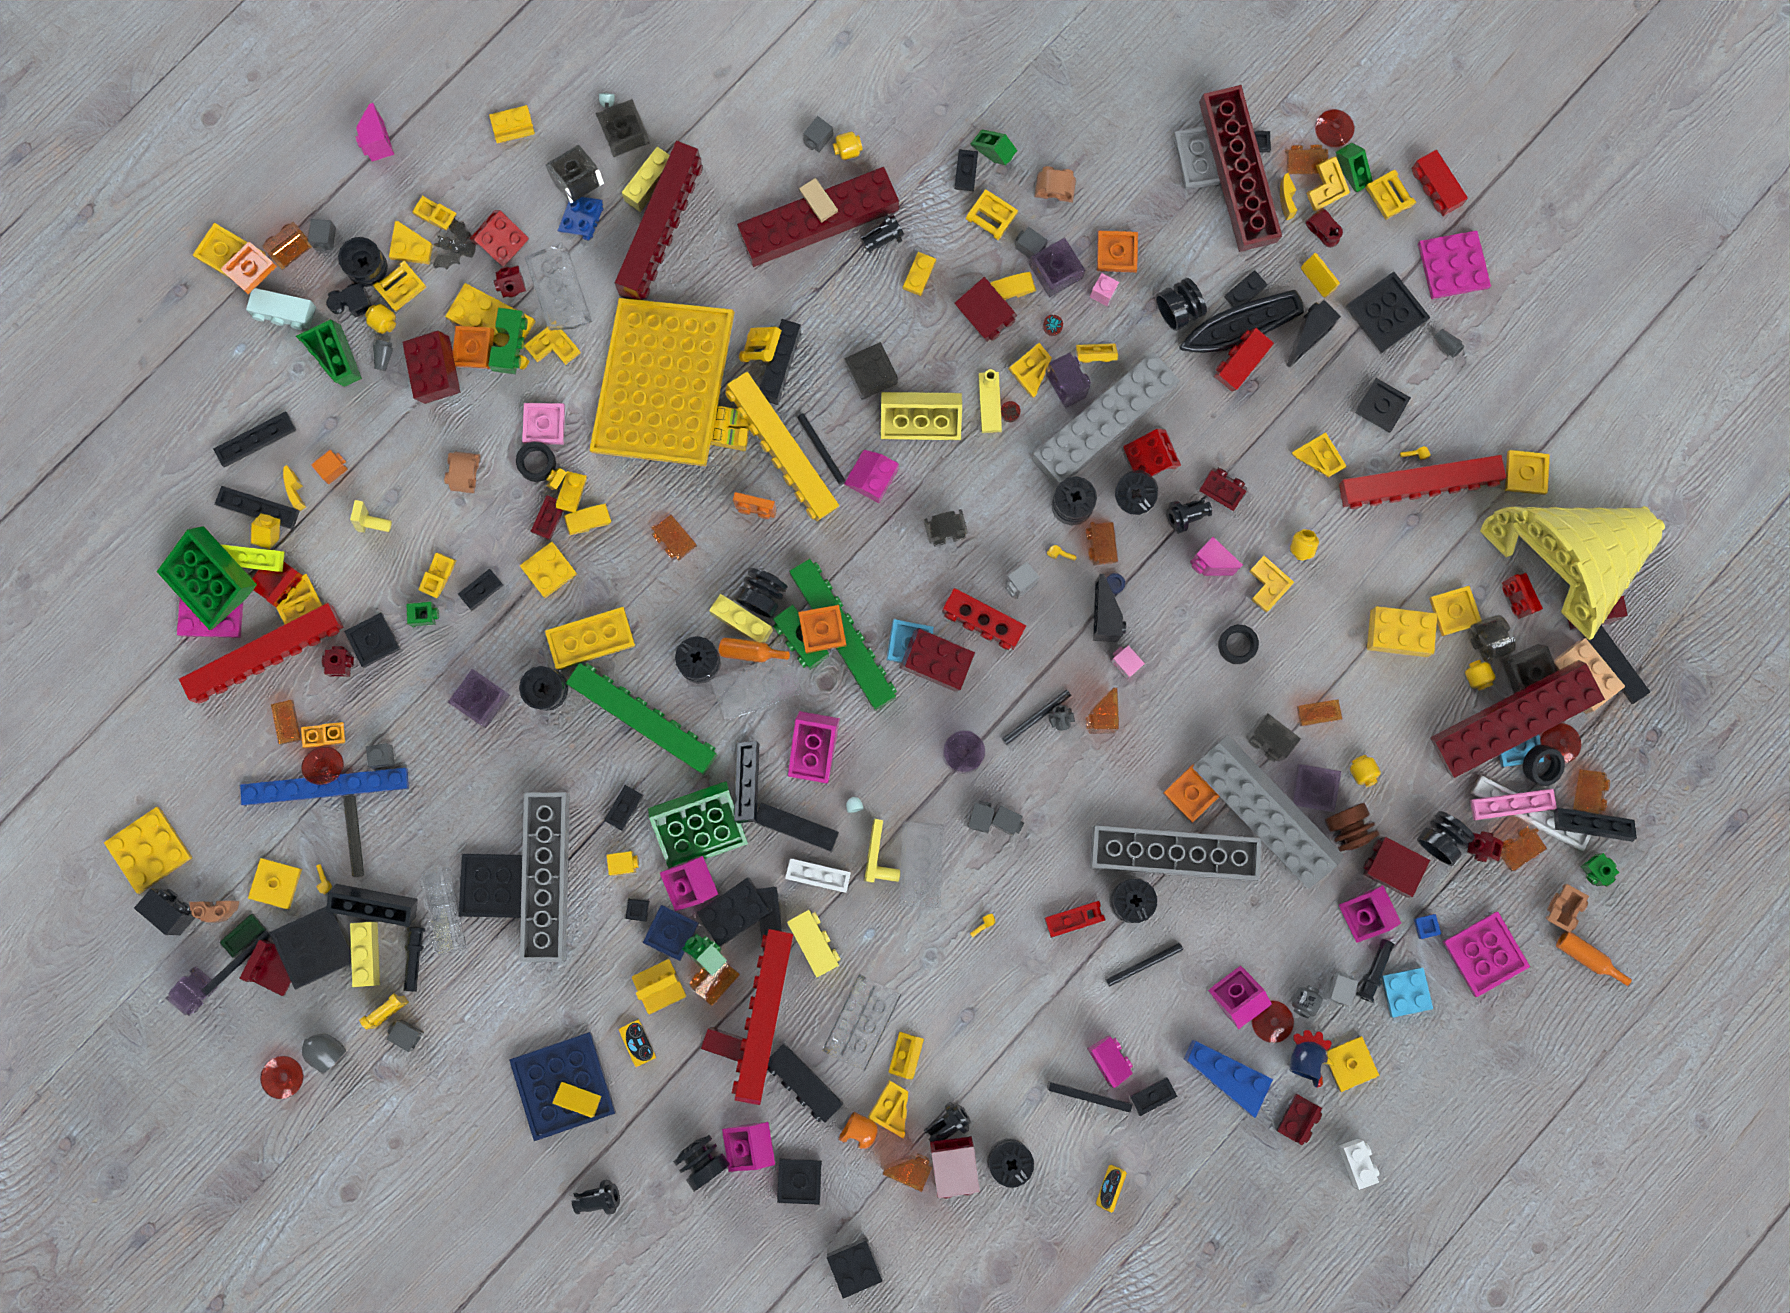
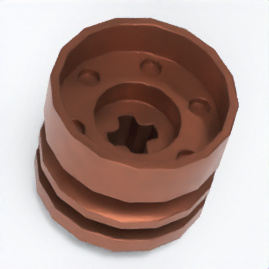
M1365 802L1324 819L1330 832L1338 830L1341 832L1334 839V842L1343 839L1345 841L1344 844L1337 847L1340 852L1364 846L1380 835L1378 830L1368 833L1367 829L1375 826V823L1364 824L1363 822L1370 815Z

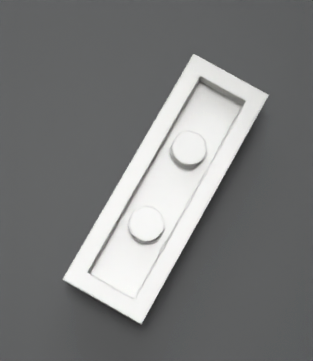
M790 859L785 879L846 893L851 872Z

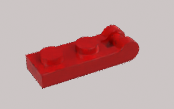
M1100 900L1045 917L1050 938L1106 921L1104 914L1102 915L1100 910ZM1092 910L1094 918L1089 919L1086 911Z

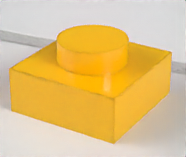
M557 468L555 471L551 470L546 478L548 481L546 486L552 490H557L567 472L561 468Z

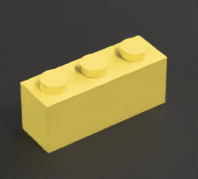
M656 147L622 191L624 201L639 212L650 201L670 156L669 154Z
M722 594L719 595L709 610L712 616L751 641L766 642L773 632L772 626Z
M808 910L787 922L816 977L839 966L838 961L841 959L835 949H830L828 942L831 940L825 930L821 932L818 926L821 922L816 912L811 913Z
M378 922L350 923L352 987L380 985Z

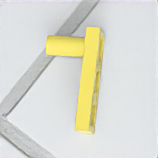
M989 369L985 373L978 374L981 433L1002 432L999 372Z
M354 501L350 520L356 531L365 533L366 528L390 532L392 520L369 516L364 502Z
M874 819L872 823L865 882L873 883L875 879L899 882L900 869L877 866L883 820Z

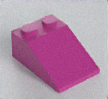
M799 711L795 719L788 777L829 783L840 718Z

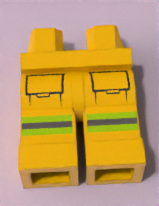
M717 406L710 445L746 451L749 435L748 425L750 424L745 418L742 419L737 409Z

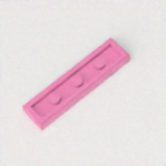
M1553 789L1470 800L1473 820L1540 812L1557 808Z

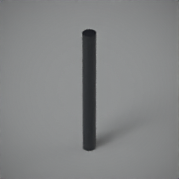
M804 413L800 414L797 419L837 483H843L845 481L843 475Z
M1066 689L1003 737V742L1008 745L1050 713L1054 707L1071 697L1069 691Z
M266 930L201 989L202 993L206 996L209 995L253 953L259 940H267L271 935Z
M1178 943L1105 980L1110 987L1183 951V947Z

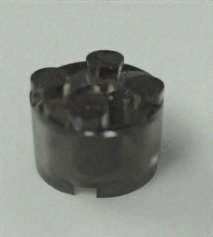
M962 509L958 510V514H955V511H949L932 516L929 522L927 518L923 520L929 544H933L934 547L945 545L946 540L953 539V542L964 540L966 534H968Z
M1501 615L1489 617L1470 626L1473 634L1471 644L1475 650H1479L1484 662L1493 661L1515 651L1514 636H1509L1508 631L1511 628Z

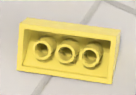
M881 392V439L961 440L962 393Z

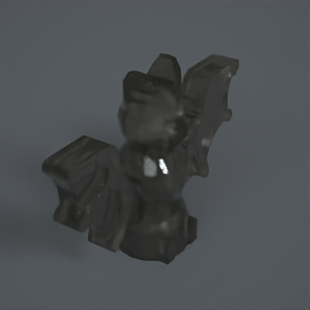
M455 218L449 226L450 231L457 236L453 240L449 237L437 235L439 241L434 243V246L450 250L451 252L445 255H437L433 264L435 268L443 267L448 270L450 265L460 264V257L462 255L470 258L474 256L476 245L473 242H467L468 238L472 235L465 230L464 222L461 223L455 220Z

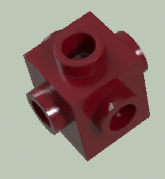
M519 266L503 267L498 272H495L496 280H493L497 292L501 291L503 298L515 297L519 293L526 291Z
M332 646V649L325 650V655L322 656L324 674L329 677H350L351 667L354 665V657L351 655V652L343 646Z
M1489 832L1473 833L1475 839L1470 843L1468 842L1467 853L1473 855L1474 860L1486 863L1487 860L1499 862L1504 842L1493 837L1494 834Z

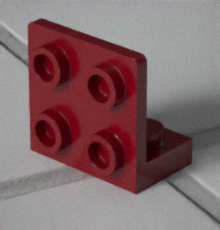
M259 940L239 979L245 982H254L280 996H284L291 984V980L275 944L268 940Z

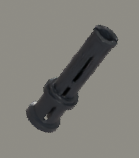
M406 927L408 938L407 944L404 946L407 951L403 991H417L420 951L424 949L422 938L426 928Z
M1382 939L1368 974H1365L1362 978L1364 982L1360 991L1356 993L1357 997L1374 1003L1373 997L1375 992L1381 986V975L1395 946L1393 942Z

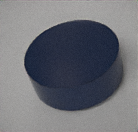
M1118 573L1110 574L1106 578L1112 593L1119 594L1125 587V579Z

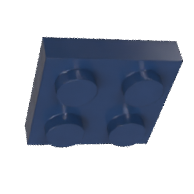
M661 905L643 943L681 961L685 953L682 948L685 946L686 941L693 937L699 923Z

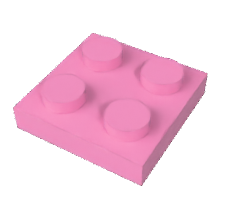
M524 403L523 444L541 442L550 445H564L565 404Z

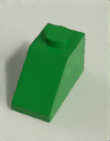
M983 129L970 143L973 148L992 162L1002 165L1009 163L1018 151L1006 134Z
M1350 143L1336 151L1342 173L1355 192L1361 191L1367 184L1373 182L1364 148Z

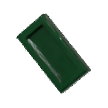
M250 914L219 943L232 958H235L267 929L254 914Z

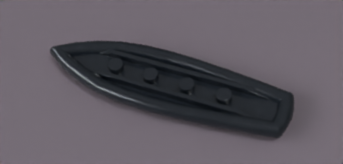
M1290 290L1227 309L1196 327L1179 346V349L1195 353H1208L1230 349L1235 345L1238 346L1242 342L1241 336L1247 330L1250 331L1257 328L1263 334H1266L1304 313L1302 299L1296 290Z

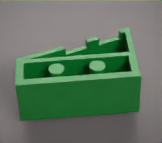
M330 319L296 335L298 340L304 344L309 353L315 357L334 382L345 387L362 379L340 324Z

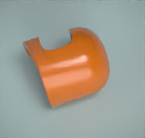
M853 1112L838 1140L846 1143L849 1138L859 1141L858 1148L867 1149L876 1139L877 1125L871 1119Z

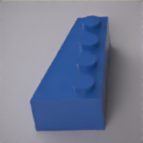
M1192 1040L1184 1060L1239 1105L1246 1113L1256 1118L1273 1079Z

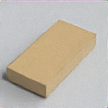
M816 178L799 188L800 193L821 223L838 212V209Z

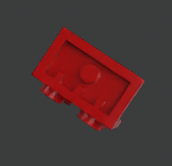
M494 210L469 238L474 245H479L502 267L511 260L529 239L501 210Z
M1155 429L1123 446L1133 470H1143L1154 476L1166 469H1176L1181 466L1166 429Z
M285 562L283 563V572L259 569L252 578L257 584L253 590L270 604L277 607L282 600L287 598L291 589L298 585L303 575Z
M1526 572L1520 575L1516 574L1502 582L1503 593L1509 598L1511 610L1518 619L1543 609Z

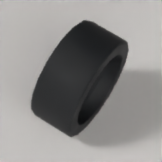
M541 442L526 443L518 451L516 465L524 478L532 482H541L546 480L551 470L555 471L556 459L547 445ZM532 451H541L547 456V467L540 473H531L525 468V457Z
M1236 624L1230 626L1221 634L1218 641V649L1220 655L1226 661L1232 664H1243L1256 655L1259 649V640L1252 628ZM1234 633L1246 635L1250 641L1248 653L1243 656L1231 654L1227 648V640L1230 635Z
M1547 745L1533 747L1527 752L1523 761V773L1526 778L1541 786H1549L1556 783L1561 778L1565 768V760L1561 752ZM1549 754L1551 758L1550 767L1544 775L1538 776L1537 765L1543 756Z

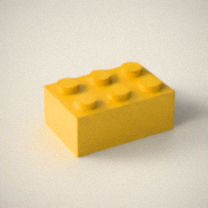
M1379 606L1374 607L1370 610L1367 650L1420 657L1433 655L1435 650L1437 614Z

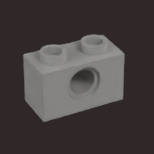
M1025 562L1007 576L1005 589L1011 597L1015 596L1019 599L1037 585L1040 577L1030 564Z
M1336 972L1335 975L1328 974L1322 998L1339 1005L1351 1006L1358 981L1352 980V975L1343 972Z

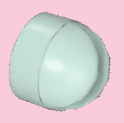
M599 93V103L602 107L605 108V103H608L609 108L613 106L615 94Z
M857 797L849 798L846 803L848 813L864 809L861 800Z

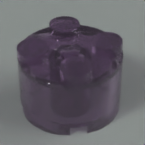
M966 730L952 734L947 739L943 748V758L950 770L959 774H968L979 768L985 756L983 741L973 732ZM962 748L969 751L966 757H962V754L958 753Z
M197 966L190 970L192 974L189 977L183 976L170 990L169 996L165 998L181 1013L188 1016L193 1012L196 1013L204 1004L202 999L204 1000L207 996L210 997L218 988L216 987L207 996L202 993L201 989L212 979Z

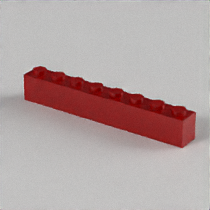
M1502 455L1344 479L1339 484L1343 508L1357 509L1361 508L1363 504L1369 503L1370 506H1377L1382 504V501L1388 500L1390 503L1402 501V498L1409 497V500L1421 498V495L1429 494V497L1441 495V492L1445 491L1453 494L1460 492L1464 488L1472 491L1480 489L1483 485H1488L1489 488L1496 487L1506 479Z
M326 603L179 678V681L188 700L200 704L209 700V696L215 693L220 694L227 691L228 687L232 684L243 683L247 680L246 677L252 674L258 675L264 672L266 667L282 663L284 661L283 658L289 655L295 656L301 653L303 648L319 644L322 638L337 635L344 626L334 606Z
M769 929L768 935H763L761 948H765L764 955H759L757 968H761L760 975L755 976L753 988L757 989L755 997L751 996L748 1008L752 1009L751 1018H746L744 1030H748L747 1039L742 1038L740 1051H744L743 1060L738 1059L736 1072L740 1073L739 1080H734L732 1094H736L735 1101L756 1105L761 1104L793 939L792 933Z

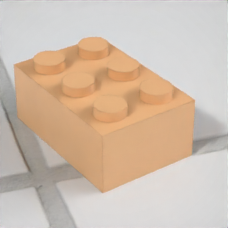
M1584 638L1573 644L1546 667L1553 674L1578 660L1587 663L1605 698L1604 701L1583 711L1587 714L1598 709L1622 690L1625 685L1588 640Z

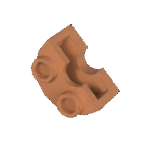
M1049 166L1043 167L1042 171L1037 175L1034 197L1044 199L1057 198L1059 201L1073 203L1076 178L1073 176L1074 172L1070 169L1061 171L1054 170L1053 167Z
M457 451L448 454V464L450 466L449 472L445 473L444 482L449 484L451 491L475 493L476 472L479 468L480 454Z
M1565 884L1562 886L1561 893H1556L1547 908L1550 914L1546 919L1570 933L1578 925L1579 920L1576 917L1579 911L1584 912L1587 908L1589 896Z
M205 901L189 902L193 917L204 922L220 923L227 921L238 910L239 901H216L215 906L213 902Z

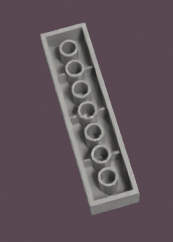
M1153 351L1033 454L1032 461L1058 487L1063 480L1077 474L1176 389L1180 380Z
M1228 734L1192 767L1308 889L1341 862L1344 855Z
M566 792L524 793L520 962L566 961L570 794Z
M1108 826L1092 827L1090 868L1245 881L1260 880L1261 838Z

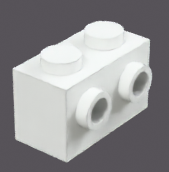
M1355 1139L1338 1145L1353 1187L1360 1190L1379 1183L1377 1178L1379 1171L1375 1163L1372 1164L1370 1155L1372 1153L1368 1143Z

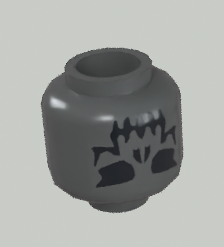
M1310 985L1307 988H1298L1291 1003L1294 1007V1012L1305 1018L1316 1016L1323 1002V998L1318 994L1319 990Z

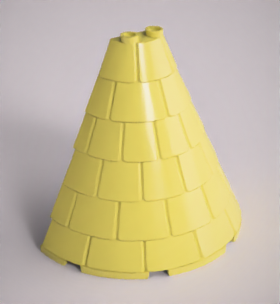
M1646 506L1617 509L1505 507L1489 516L1484 521L1480 532L1506 558L1513 555L1518 536L1531 546L1570 585L1561 613L1588 640H1591L1620 599L1624 590L1629 587L1636 573L1640 571L1649 554L1653 552L1661 540L1662 530L1665 529V525Z

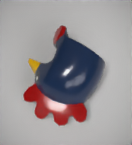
M1304 1030L1303 1036L1296 1033L1293 1035L1296 1047L1291 1056L1289 1071L1312 1080L1314 1087H1321L1323 1085V1077L1321 1075L1322 1063L1334 1066L1327 1053L1332 1042L1330 1040H1323V1033L1319 1031L1314 1036L1310 1030Z

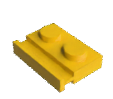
M527 105L489 114L497 144L535 134Z

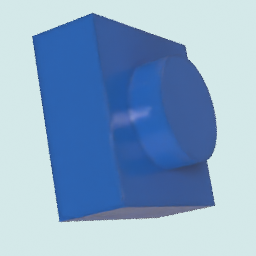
M1436 914L1414 919L1419 939L1441 935Z

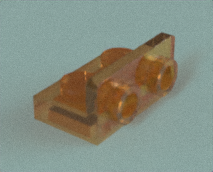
M1322 144L1310 145V148L1303 149V145H1291V149H1285L1287 154V173L1319 174L1316 165L1328 159V149L1322 148Z
M671 514L657 526L653 525L651 527L653 530L651 535L658 543L663 542L666 546L664 550L671 559L675 557L679 561L697 547V544Z
M1090 522L1089 528H1086V539L1090 540L1091 548H1088L1089 560H1093V565L1117 563L1118 556L1113 522L1099 524Z
M1579 770L1573 810L1602 814V811H1606L1607 799H1604L1605 791H1609L1610 779H1607L1606 773Z
M1526 827L1518 832L1519 836L1514 840L1509 838L1504 841L1501 857L1510 871H1515L1547 849L1537 834L1539 831L1537 827Z
M725 962L713 976L705 970L696 973L689 985L712 1006L740 974Z

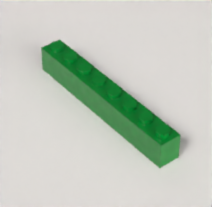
M808 559L790 570V576L812 610L839 605L846 646L836 648L874 711L896 699L894 693L897 690L892 682L888 683L884 678L886 672L881 664L877 666L874 662L875 655L870 647L866 649L863 641L865 639L859 630H854L852 626L854 621L849 613L844 614L841 609L844 606L838 596L834 597L830 590L833 588L828 579L823 580L820 573H822V570L818 563H813L811 559Z
M579 663L566 682L568 686L702 775H705L718 756L714 752L715 747L707 742L703 745L697 741L699 738L697 735L689 730L685 733L680 729L681 725L673 719L668 722L663 718L665 714L656 708L653 711L646 707L647 702L639 697L635 700L629 696L631 692L623 686L617 688L612 685L614 681L606 675L600 677L595 673L597 669L588 663L585 666Z

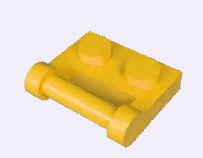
M1396 170L1383 175L1365 187L1385 220L1416 204L1414 197H1410L1398 178L1399 174ZM1388 181L1392 182L1404 202H1400Z
M985 189L966 216V220L970 223L974 222L994 235L993 238L999 241L1018 214V210ZM978 211L984 213L999 223L1000 227L996 228L976 214Z
M404 260L399 263L400 266L383 280L373 284L374 288L395 312L426 288L425 284ZM403 273H407L406 276H404L401 280H399L387 291L384 290L388 285H390Z
M777 327L750 328L744 350L739 353L740 361H771L782 330ZM754 349H764L761 352H754Z
M393 993L389 996L388 1001L367 1017L363 1016L359 1019V1022L366 1030L375 1029L408 1004L409 1001L405 996H397Z

